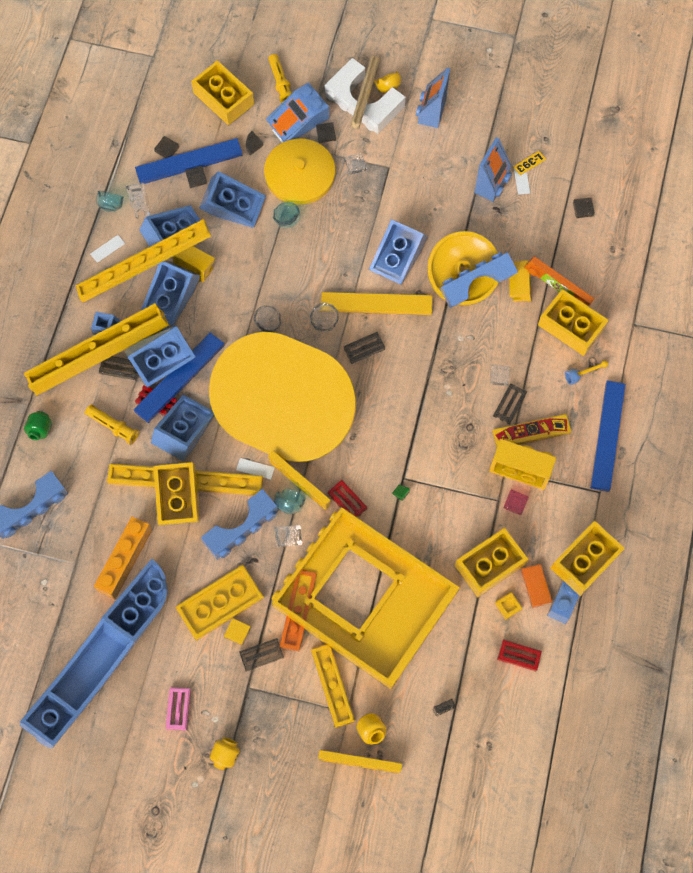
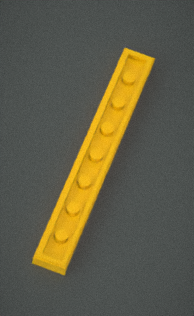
M202 219L75 285L80 301L84 303L211 237L207 222Z
M109 464L107 483L155 488L154 468ZM196 470L198 491L254 496L262 490L263 476Z

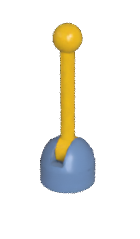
M604 360L601 364L580 372L577 369L565 371V378L569 385H573L579 382L581 375L601 367L606 368L608 362Z

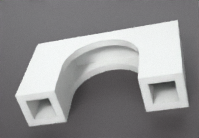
M352 58L325 84L326 97L330 101L337 103L343 111L349 112L352 116L357 100L352 97L351 92L365 78V67ZM392 87L380 100L366 105L362 123L370 131L379 134L405 107L406 97Z

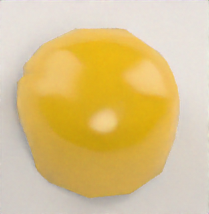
M396 71V73H390L374 80V83L381 93H387L392 87L396 90L400 86L401 75Z

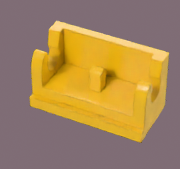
M193 246L173 256L174 264L199 274V280L205 282L214 268L212 265L215 262V258Z
M529 260L513 261L518 271L517 274L509 278V296L513 298V301L531 302V274L524 268Z

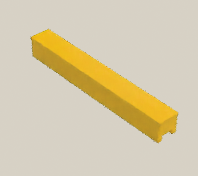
M154 303L24 372V376L29 383L28 387L38 396L140 340L168 327L169 324L164 312Z

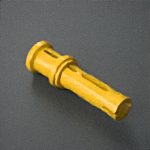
M272 54L268 57V61L276 81L275 89L279 92L280 102L283 103L292 94L290 90L291 84L285 78L279 56Z
M92 404L86 408L85 415L109 428L116 437L120 436L125 439L127 444L132 445L137 440L139 430H133L126 425V422L112 418Z

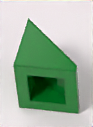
M398 485L392 494L403 501L409 494L410 488Z

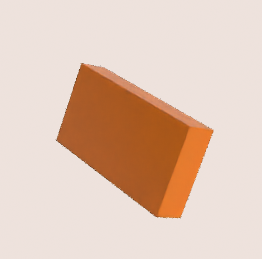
M541 564L521 569L532 608L552 603Z

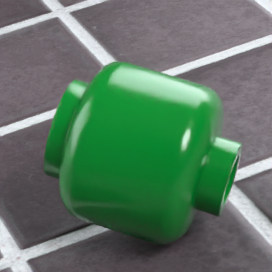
M36 411L28 416L24 425V431L32 440L45 439L51 429L52 421L45 412Z

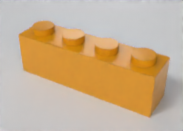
M131 516L94 584L98 592L114 600L116 599L152 532L148 523Z

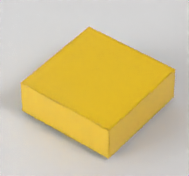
M512 592L494 603L505 620L523 609Z
M232 618L224 638L243 645L251 626Z

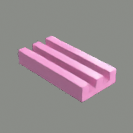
M170 687L166 719L167 730L187 731L190 688ZM174 692H178L175 725H171ZM182 693H185L182 725H179Z

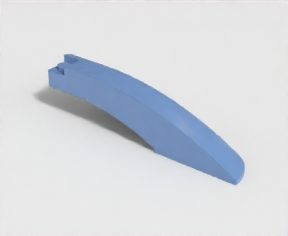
M153 559L147 563L103 615L100 622L65 668L21 719L20 726L33 735L42 745L53 749L108 681L162 609L167 596L166 577L161 567Z

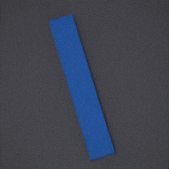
M235 138L135 167L140 185L237 158L243 156L238 139Z
M209 333L192 350L195 358L168 374L134 409V412L149 423L224 347V342L212 333Z
M606 381L590 485L591 489L606 492L611 490L626 385L624 383Z

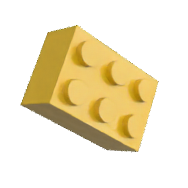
M218 60L191 81L193 93L228 126L254 105L253 92Z
M562 289L541 315L538 326L582 356H585L604 331L609 320Z
M500 439L489 472L545 490L556 457L546 451H536L528 445L521 446L515 444L510 439Z
M189 462L153 466L158 525L199 523L200 511L196 464Z
M594 521L561 554L550 569L581 596L618 558L625 548Z
M503 528L457 559L455 567L477 598H479L524 567L529 559L508 531Z

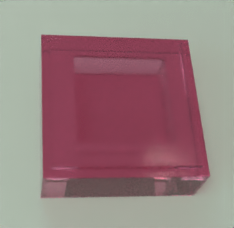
M511 489L503 508L522 515L529 496Z

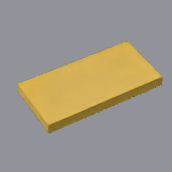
M242 564L178 604L175 608L197 641L264 599V596Z

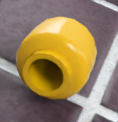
M366 714L357 722V732L366 744H378L384 739L387 729L377 714Z
M227 737L216 740L210 753V759L214 762L213 766L220 770L232 768L240 753V749L237 746L238 743Z

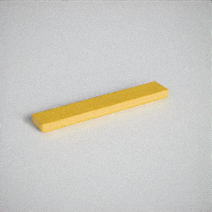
M322 292L321 312L432 315V295Z

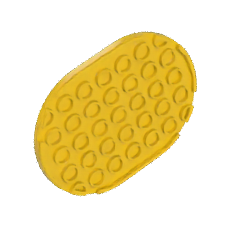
M259 332L238 339L221 354L211 374L209 384L210 404L217 421L223 429L235 439L270 454L274 451L283 460L305 462L327 455L346 438L356 414L355 389L350 376L343 366L329 354L282 334Z

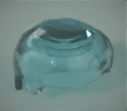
M98 191L96 203L104 211L115 212L121 209L124 197Z
M284 202L273 210V219L280 227L291 228L298 223L300 210L296 204Z
M283 489L281 494H279V491L276 493L274 503L283 513L295 514L301 511L306 498L300 492Z

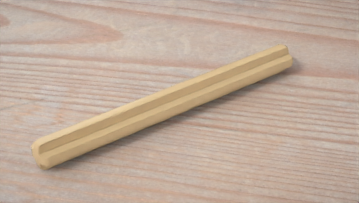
M372 56L351 121L350 126L352 128H360L379 65V57Z

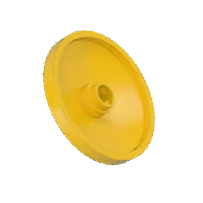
M291 139L276 146L268 155L264 165L265 181L269 190L284 202L297 205L312 203L322 198L331 189L335 180V163L329 151L321 144L309 139Z
M460 231L445 236L435 245L428 258L427 275L431 287L439 297L445 300L440 290L444 286V281L453 278V280L459 278V274L467 269L470 272L477 269L475 265L482 261H486V263L492 261V256L498 254L497 250L488 239L474 232ZM486 276L474 279L468 289L469 298L458 305L468 306L483 301L494 291L498 282Z

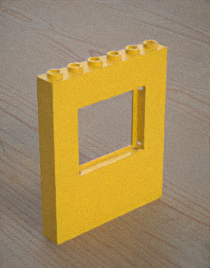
M341 507L338 512L334 511L329 519L331 521L330 524L320 530L317 542H312L306 550L308 552L304 559L301 557L295 565V568H297L293 574L289 573L283 582L285 585L282 590L278 589L271 598L273 600L272 606L285 616L290 617L291 620L300 626H303L309 633L331 646L332 649L383 685L392 689L460 587ZM349 550L394 580L360 630L314 599ZM303 570L317 573L311 599L307 596L312 577L301 575L300 573ZM300 575L293 609L290 611L288 607L294 582ZM302 586L307 589L304 595L299 593V588ZM305 605L309 606L306 621L302 619ZM296 606L302 607L300 614L295 613L294 608Z

